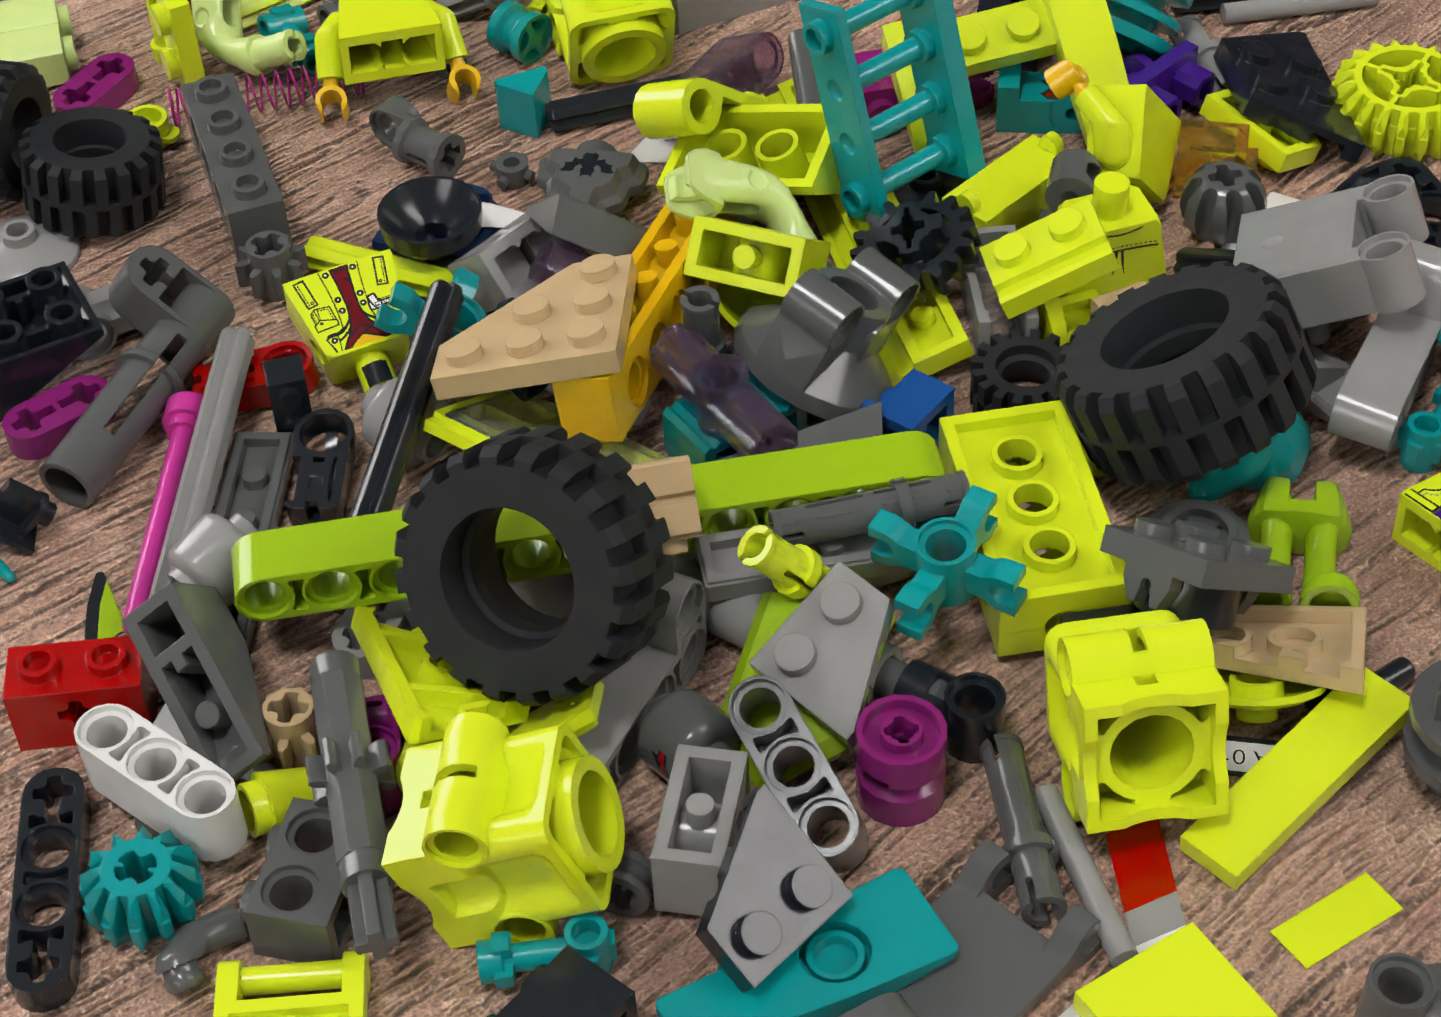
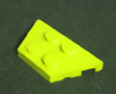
M377 606L354 607L351 628L407 744H421L443 739L447 722L453 716L465 712L489 714L499 719L506 726L527 721L530 706H523L518 703L516 695L504 703L483 695V685L479 683L468 688L450 675L453 667L444 659L435 662L423 646L428 643V640L419 627L408 631L378 623L375 617Z

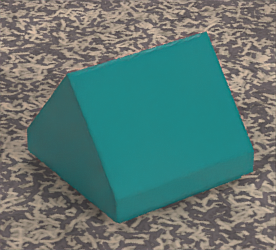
M542 66L494 80L499 124L501 127L538 139L547 124L546 104L551 101L547 68Z

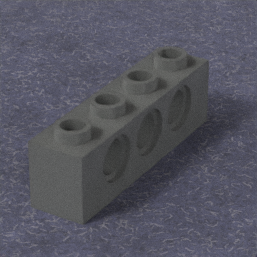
M234 74L206 76L196 82L180 85L191 137L237 262L240 261L238 248L245 246L247 240L258 232L274 230L288 234L291 246L293 247L283 197Z

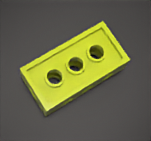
M1061 400L939 418L938 451L946 474L963 470L968 478L970 488L972 485L997 494V503L989 515L998 518V527L990 539L979 547L977 552L991 558H1006L1026 565V575L1019 586L1027 589V598L1015 617L995 609L985 600L978 597L998 657L1044 650L1045 636L1050 629L1059 624L1060 614L1131 604V600L1126 597L1124 582L1125 560L1100 551L1106 524L1111 525L1075 428ZM1032 502L1031 506L1025 510L1018 507L1022 503ZM1048 548V550L1040 556H1037L1034 553L1037 550Z

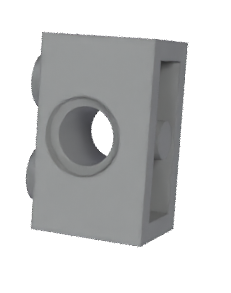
M678 744L650 856L655 910L702 916L707 902L715 896L718 889L717 874L726 849L734 846L746 811L742 810V806L746 796L750 794L748 752Z

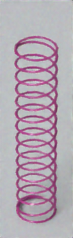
M315 64V86H316V94H317V92H318V81H317L316 64ZM301 66L302 98L291 68L287 69L288 101L279 74L276 70L273 71L275 106L263 73L260 72L259 74L261 108L258 103L251 79L248 75H246L245 86L248 111H250L248 91L249 81L258 110L261 113L263 112L262 79L264 81L271 105L274 110L277 109L276 76L287 107L290 108V74L301 105H304L305 90L303 69L306 74L311 89V93L315 101V93L305 66ZM343 79L344 92L346 93V85ZM364 82L357 83V87L356 84H353L357 96L360 95V85L362 94L365 95ZM176 87V118L171 90L168 88L167 92L174 126L179 127V98L186 115L180 89Z

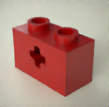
M130 636L8 647L2 700L21 751L77 746L74 735L76 722L88 710L106 703L126 706L151 723H154L157 718L159 690Z

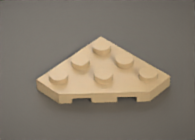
M596 254L584 259L582 262L573 263L441 344L438 348L430 378L436 399L444 400L622 372L638 275L632 254L614 257L610 254Z

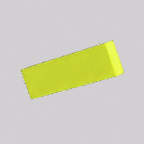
M1365 667L1364 695L1333 689L1229 789V814L1197 819L1180 836V850L1236 891L1405 725L1409 714L1410 696Z

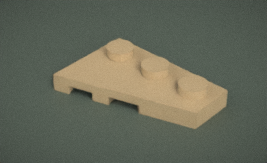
M1252 604L1245 614H1237L1235 626L1232 630L1209 629L1216 668L1364 695L1367 607Z

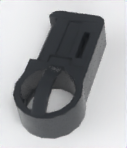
M317 409L304 415L297 422L293 431L294 447L292 458L298 476L293 501H284L289 521L293 526L346 518L354 461L359 452L355 427L350 417L338 409ZM326 433L325 451L307 448V444L314 437ZM338 433H341L346 438L338 446Z

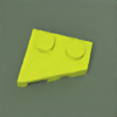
M1229 89L1207 94L1199 114L1217 126L1216 129L1219 134L1229 140L1238 142L1256 156V160L1260 165L1278 173L1314 163L1322 145L1314 132L1307 144L1288 136L1275 127L1263 125L1243 116Z

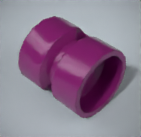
M894 694L879 698L865 707L856 721V798L861 809L874 821L892 827L914 826L926 822L937 814L945 801L947 723L941 711L929 701L913 695Z

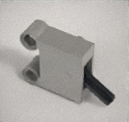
M1394 174L1379 178L1367 185L1242 214L1236 250L1184 247L1176 253L1177 262L1173 270L1174 273L1181 272L1182 267L1199 264L1201 267H1208L1217 261H1229L1235 266L1243 262L1263 269L1281 281L1305 331L1308 342L1311 345L1318 346L1326 343L1331 337L1328 323L1340 325L1350 318L1377 312L1384 314L1398 313L1412 308L1424 299L1427 292L1411 239L1424 242L1429 236V229L1413 177L1407 174Z

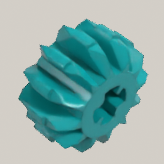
M142 825L136 837L127 841L113 833L112 849L110 851H90V870L79 875V890L85 903L83 910L89 925L94 927L95 932H103L105 939L109 940L114 948L132 939L133 945H136L143 953L151 938L161 936L169 942L175 933V926H183L195 920V915L197 914L195 907L205 902L206 887L203 877L199 873L201 872V867L196 853L191 850L190 845H181L171 829L153 839L152 834Z

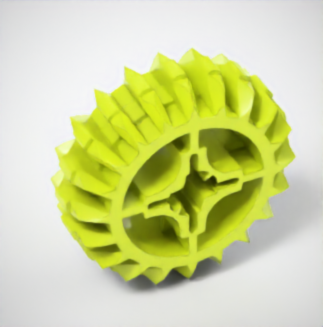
M1392 40L1390 45L1386 47L1378 43H1371L1368 51L1363 49L1354 50L1350 59L1342 60L1340 69L1336 72L1335 81L1331 84L1338 92L1335 103L1343 105L1340 109L1343 115L1351 116L1354 125L1366 144L1365 147L1372 149L1373 157L1384 153L1393 155L1394 158L1411 157L1417 161H1421L1425 155L1441 160V53L1438 52V46L1435 45L1428 49L1419 47L1416 41L1412 45H1401L1396 40Z

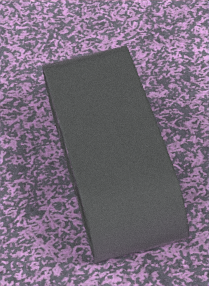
M759 675L744 679L733 689L729 697L728 714L731 723L766 785L836 873H843L854 869L864 860L869 850L870 837L866 825L788 691L778 680L769 676ZM767 703H776L781 706L777 720L771 725L764 728L750 726L751 717L760 706ZM810 761L815 764L811 779L804 785L798 787L783 785V776L793 763ZM844 820L849 823V832L845 840L839 845L832 848H822L816 844L817 834L820 828L827 822Z

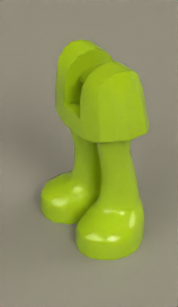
M1268 477L1249 513L1247 526L1250 533V541L1270 546L1272 548L1270 558L1288 565L1291 564V554L1304 555L1302 590L1298 605L1360 607V593L1354 581L1347 575L1336 572V555L1347 549L1352 535L1350 516L1338 483L1316 481L1314 497L1311 500L1292 499L1290 495V478ZM1292 589L1290 594L1259 592L1253 605H1292Z

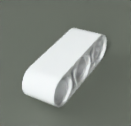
M106 703L95 706L85 712L76 722L74 729L75 740L90 784L96 791L159 834L171 829L174 836L179 839L180 844L190 845L191 850L202 861L217 862L230 858L241 850L246 843L248 829L234 779L225 770L130 708L120 704Z

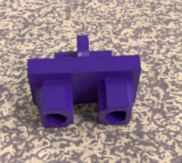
M1187 40L1160 58L1150 59L1146 55L1133 53L1123 59L1129 85L1147 84L1178 118L1181 116V99L1198 108L1202 106L1206 95L1213 93L1215 75L1211 71L1197 65L1199 46Z

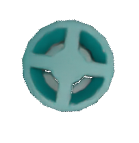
M514 0L501 3L493 12L487 26L489 45L502 53L511 52L516 60L524 64L537 62L545 54L553 33L552 22L547 15L538 11L528 12V9L523 4Z

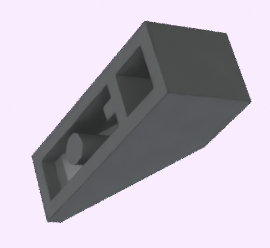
M170 581L122 619L126 630L189 748L225 770L234 779V782L271 755L247 642L217 587Z

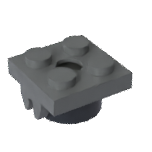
M1136 517L1134 527L1108 524L1105 526L1100 551L1127 561L1124 570L1126 597L1134 601V605L1142 611L1169 610L1175 613L1180 621L1203 618L1208 629L1232 630L1235 626L1237 614H1245L1257 599L1259 592L1290 594L1296 567L1271 559L1272 548L1265 544L1239 538H1232L1231 543L1228 544L1219 541L1220 529L1185 520L1181 521L1179 530H1176L1177 526L1148 517Z

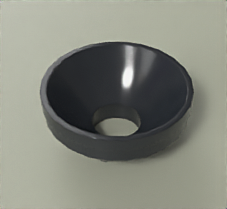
M425 176L411 179L391 189L378 205L377 221L383 240L389 247L413 259L423 260L429 264H437L448 261L450 256L466 248L478 236L482 227L483 208L479 194L464 181L444 176ZM430 234H443L447 236L437 240L420 241L423 237Z

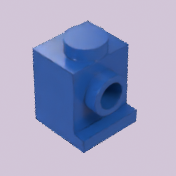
M913 368L895 387L887 388L878 400V402H882L883 435L905 431H921L929 434L935 440L938 448L939 418L954 416L955 388ZM867 399L860 405V409L876 402Z

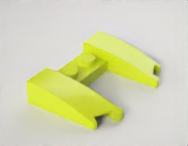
M1025 0L956 18L968 76L1056 54L1058 62L1069 60L1073 64L1081 66L1088 75L1089 86L1093 84L1129 85L1106 0ZM902 20L882 25L883 52L904 41L905 34ZM911 64L890 75L899 103L915 95L916 86ZM1074 92L1070 95L1087 146L1089 120L1075 106L1074 100L1077 96ZM920 118L906 126L914 153L925 148L927 143L923 119Z

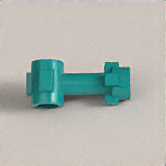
M288 3L269 9V13L259 15L257 17V27L259 34L263 36L292 29V31L297 30L304 36L307 44V54L303 60L292 62L294 67L304 65L308 75L315 76V36L312 32L308 33V22L303 9L298 5L292 7Z
M1441 385L1433 394L1432 403L1437 405L1434 411H1419L1411 414L1399 429L1396 446L1401 449L1399 461L1405 469L1414 473H1429L1441 463Z
M587 913L572 917L565 925L563 937L512 943L509 931L491 933L490 939L476 941L477 964L481 985L495 983L496 989L515 986L516 973L533 971L542 964L548 965L567 945L610 974L613 968V961L618 960L614 929L608 928L607 923L601 916Z

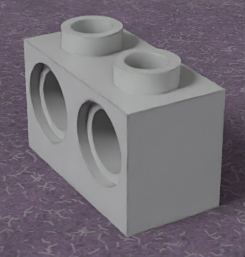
M525 212L448 265L447 268L452 276L458 266L480 276L473 300L487 313L496 310L498 304L507 298L513 297L516 299L539 285L583 254L587 249L551 235Z

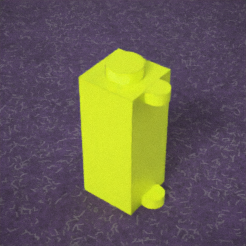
M1049 131L1041 138L1032 134L942 197V201L953 195L956 197L959 207L968 206L977 228L1015 225L1016 230L1038 221L1041 208L1050 209L1046 204L1045 191L1053 158L1064 149L1062 138L1054 131Z

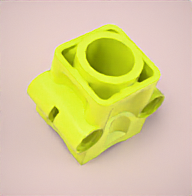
M545 0L553 26L552 37L558 56L564 55L570 80L574 84L625 82L641 77L649 72L662 70L673 61L676 14L671 0Z
M1155 610L1065 622L1050 629L1044 641L1047 729L1062 762L1061 783L1063 798L1074 822L1082 821L1087 834L1126 829L1132 825L1156 819L1181 818L1192 820L1228 815L1229 778L1226 761V735L1229 726V689L1215 667L1212 639L1203 618L1180 621L1176 614L1169 610Z
M465 712L453 716L447 722L443 741L406 749L400 776L403 787L402 806L397 820L387 835L381 866L401 889L419 898L429 908L433 918V928L451 949L474 945L478 940L490 939L491 933L504 931L510 932L512 943L555 938L559 919L603 911L608 907L613 872L620 864L624 851L625 826L622 805L615 783L606 766L595 756L589 755L567 724L562 723L510 735L507 726L499 719L485 713Z

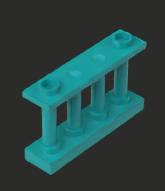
M804 0L798 3L803 22L802 37L810 52L841 185L840 199L847 211L848 217L866 222L864 218L867 215L881 217L885 214L883 203L887 202L886 195L933 169L968 180L986 167L952 0H865L847 10L844 7L815 0ZM899 10L905 34L904 41L857 65L850 35ZM911 64L916 86L915 95L869 119L863 89ZM922 118L927 138L926 147L881 171L875 142Z

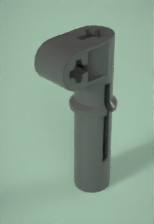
M142 246L132 252L109 287V300L113 309L121 318L145 336L135 348L127 349L118 356L115 364L116 373L40 467L39 475L47 490L68 505L77 508H87L92 505L163 413L169 397L177 392L185 391L184 384L193 374V369L199 361H203L216 344L221 331L227 326L229 327L234 320L236 313L229 297L175 254L160 246ZM163 294L173 300L170 306L160 300ZM160 358L168 366L113 435L104 427L157 359Z

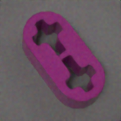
M108 53L95 58L56 90L52 99L55 111L74 109V107L106 106L111 107V109H118L139 90L135 63L130 56L122 53Z
M81 375L10 409L3 417L2 427L11 453L17 458L24 460H38L50 456L108 381L95 375ZM116 413L113 415V417L110 419V421L106 424L105 427L112 423V421L116 417Z

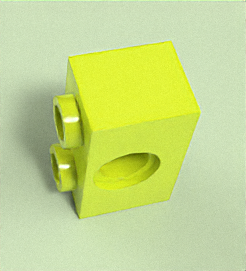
M695 215L683 274L785 297L793 284L810 269L819 270L826 267L831 242L720 218Z

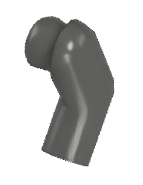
M233 904L183 925L163 948L155 960L156 976L163 975L165 988L169 994L176 996L203 983L204 974L199 967L198 958L248 938L246 928L240 919V913L236 905Z

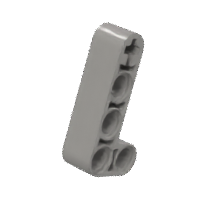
M1411 239L1427 293L1420 303L1410 309L1398 313L1378 314L1341 385L1327 427V432L1388 452H1390L1397 438L1400 426L1404 423L1440 346L1437 336L1441 328V248Z
M674 572L673 580L661 587V589L669 592L670 601L665 616L655 623L656 633L643 649L631 656V660L601 680L604 684V691L598 716L599 724L592 730L577 737L589 755L595 756L606 766L617 791L640 758L637 737L638 723L643 711L660 695L684 690L694 676L704 654L707 630L703 583L677 572Z

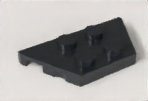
M1297 31L1221 39L1213 57L1243 116L1263 125L1275 127L1288 136L1307 144L1313 132L1337 143L1341 150L1339 158L1357 164L1366 144L1354 125L1351 116H1345L1340 112L1343 105L1335 103L1338 96L1337 89L1331 85L1332 81L1305 33Z

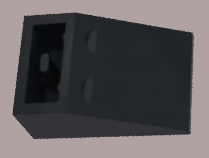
M64 261L50 266L39 267L27 274L0 282V423L10 409L30 399L105 335L102 325Z

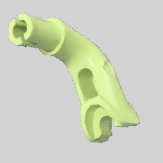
M191 0L195 30L198 40L213 57L253 76H259L260 72L264 76L268 75L273 71L274 67L301 61L307 54L306 40L297 30L292 31V29H288L268 36L252 34L244 37L241 22V0Z
M698 148L691 150L686 155L684 166L672 170L664 178L667 208L680 217L694 220L695 215L715 217L719 213L740 215L762 223L767 229L817 239L790 189L777 176L756 166L721 159L718 152L708 148Z

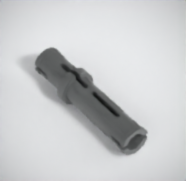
M963 470L912 482H906L904 477L891 479L888 487L794 507L768 510L769 523H773L769 525V528L773 533L793 545H807L868 532L867 527L880 509L900 516L911 526L915 527L916 522L957 514L964 496L970 489V485Z
M998 733L994 735V739L997 744L999 757H995L992 742L988 738L980 745L979 755L984 763L1004 841L1001 848L1007 851L1011 858V861L1003 868L1012 874L1023 921L1031 926H1048L1052 924L1046 903H1051L1054 917L1058 921L1063 918L1068 909L1055 868L1059 859L1058 848L1055 840L1051 839V835L1045 832L1021 738L1012 733Z

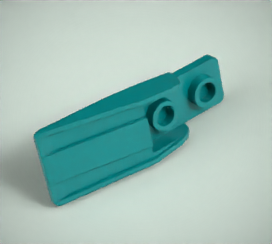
M896 868L851 890L854 895L754 989L742 993L719 965L716 972L660 997L656 1001V1012L658 1017H838L874 997L884 993L897 992L948 963L957 956L959 946L904 869Z

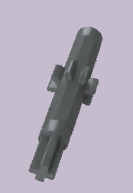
M331 650L315 657L309 667L321 755L305 757L308 786L312 787L314 804L320 806L328 803L336 862L339 869L342 893L348 899L355 952L358 955L372 952L374 960L382 959L389 956L388 948L400 945L392 895L395 881L381 866L388 835L381 789H394L397 783L387 740L372 741L359 661L354 654L348 651Z

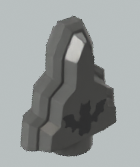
M592 139L582 142L577 149H551L549 155L539 161L537 182L539 188L546 190V198L563 193L615 215L623 211L627 202L632 201L634 196L642 194L649 178V168L645 164L640 163L634 154L619 152L606 141Z

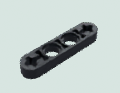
M55 767L41 771L27 782L21 796L5 972L15 1000L22 1008L30 1012L45 1013L60 1008L76 993L79 984L84 921L83 906L85 905L79 890V875L86 872L88 866L92 809L83 779L77 772L68 768ZM61 797L58 809L60 822H52L47 809L52 808L55 799ZM59 847L70 850L67 859L56 867L39 868L34 865L37 857L48 849ZM59 904L66 907L63 916L51 925L42 927L29 924L32 914L42 906ZM38 952H47L53 969L46 972L44 981L33 983L32 981L38 979L40 975L41 959Z

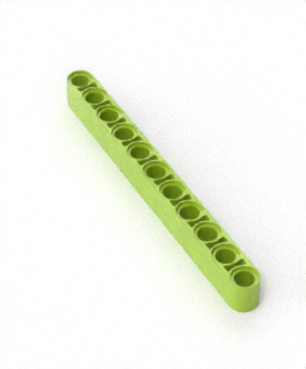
M921 431L898 432L691 464L702 535L752 528L757 525H770L773 523H769L768 510L794 507L888 487L891 479L904 477L906 482L946 475L935 440L929 434ZM503 508L497 523L495 543L498 562L508 583L572 573L569 560L564 557L562 546L545 526L522 512ZM403 509L258 531L243 536L236 541L231 549L234 603L238 612L252 620L271 621L408 599L406 593L398 594L395 570L403 567V558L395 556L394 553L396 532L409 525L402 521ZM694 537L687 538V552L673 554L672 557L695 554Z

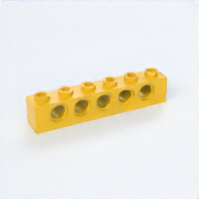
M666 203L632 253L638 275L622 372L551 383L561 427L568 432V438L582 432L599 440L601 444L623 442L679 351L678 338L681 332L684 331L683 314L680 305L681 294L685 295L687 288L698 285L710 286L716 290L720 284L719 282L683 274L694 220L674 214L668 210ZM719 213L714 217L739 222L738 215Z

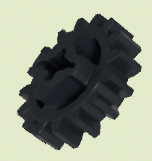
M929 191L923 201H916L911 192L905 195L904 203L895 206L890 201L883 203L885 214L881 217L867 215L864 219L869 230L857 231L853 234L857 247L850 250L852 261L867 247H874L919 281L920 288L916 295L919 304L926 302L927 292L936 289L943 296L948 294L947 282L949 280L965 281L968 276L963 265L978 263L979 257L975 248L982 245L969 207H959L957 199L953 195L945 198L940 203L935 191Z

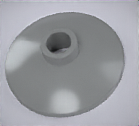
M29 215L16 216L0 221V282L27 274L36 268L50 266L62 261L71 270L80 257L81 242L79 236L70 237L64 236L63 232L60 231L51 232L43 228V223H35Z

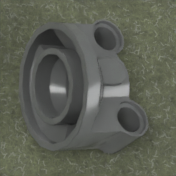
M867 247L854 258L847 269L823 267L819 270H808L793 284L782 303L752 306L741 317L734 329V348L745 367L767 389L801 410L825 420L836 418L860 409V405L867 399L877 403L882 393L892 386L891 379L879 352L884 347L902 315L914 301L919 291L920 283L874 247Z

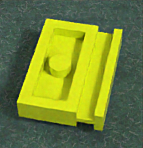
M1089 197L1059 209L1055 213L979 248L992 284L998 294L999 302L1008 319L1120 269Z

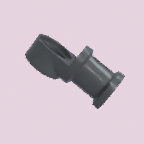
M389 96L371 111L369 123L372 131L384 145L392 148L395 160L409 165L416 163L428 169L431 176L452 178L458 172L466 152L465 141L462 136L448 131L441 133L430 128L428 122L421 118L417 109L402 96Z

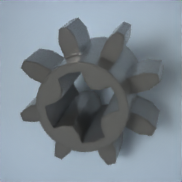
M274 230L258 232L251 236L245 246L238 248L240 261L234 264L239 287L251 286L254 298L266 302L284 301L285 296L282 284L304 277L303 271L309 269L304 245L292 247L288 234Z

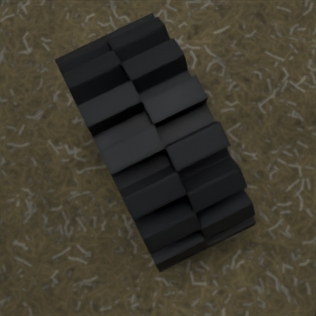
M1020 329L1009 330V339L1007 340L998 333L990 337V345L982 342L977 347V355H973L971 361L970 405L973 404L972 412L1061 400L1055 388V373L1063 346L1069 345V342L1060 346V337L1052 333L1046 340L1040 339L1041 330L1030 329V337H1021ZM1033 381L1041 385L1024 387L1011 384V382Z

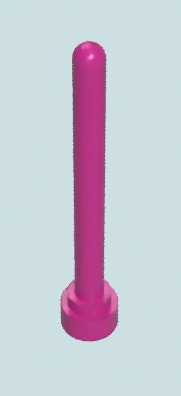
M182 391L171 395L167 400L162 418V426L170 441L123 618L149 598L203 398L201 394ZM122 622L121 625H122L123 631H124L127 635H129L128 631L126 630V628H125V626H124V624H123V622Z

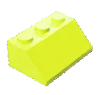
M722 104L719 123L714 131L707 135L677 138L656 184L659 193L665 194L664 178L672 170L684 166L685 157L691 150L708 148L720 153L721 159L746 163L774 174L790 189L792 195L840 194L841 188L822 104Z

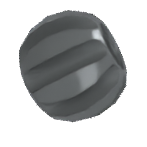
M1228 159L1202 164L1185 181L1180 199L1181 214L1185 219L1186 227L1199 240H1206L1212 242L1213 245L1219 246L1227 243H1237L1242 214L1263 210L1267 207L1266 189L1262 185L1261 178L1248 165L1234 162V160Z

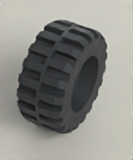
M1229 261L1213 262L1208 267H1201L1199 264L1182 267L1181 272L1167 276L1166 273L1150 278V283L1137 289L1131 287L1117 295L1118 300L1109 306L1102 305L1090 315V321L1086 325H1079L1070 335L1069 345L1063 346L1059 355L1055 373V388L1090 461L1095 464L1098 470L1116 480L1119 479L1127 484L1141 486L1145 481L1154 487L1171 486L1174 480L1185 479L1187 482L1205 478V473L1218 468L1225 471L1240 464L1239 459L1251 452L1259 453L1271 445V438L1278 432L1284 434L1295 423L1297 412L1305 410L1310 401L1317 378L1315 356L1281 281L1252 264L1240 262L1235 266Z
M542 425L534 430L522 426L504 431L449 457L447 462L434 467L420 481V491L409 497L403 509L402 521L409 525L396 532L394 553L395 556L403 558V567L395 570L398 594L406 593L410 607L404 610L412 630L417 627L421 629L428 640V643L423 647L435 662H439L442 659L448 662L453 667L450 675L468 688L476 683L483 685L482 694L488 698L505 703V701L516 695V701L523 706H542L551 699L562 702L578 696L587 688L594 686L631 660V656L643 649L656 633L655 623L665 616L670 595L668 591L661 589V587L674 579V558L672 555L663 554L662 544L671 539L664 517L655 519L649 503L656 500L646 482L637 486L627 475L632 469V465L617 452L607 457L599 453L602 446L599 440L582 432L568 438V432L563 427ZM503 508L516 510L534 518L545 526L562 546L569 560L574 579V601L568 619L552 617L535 610L513 591L505 579L498 562L495 543L497 523Z

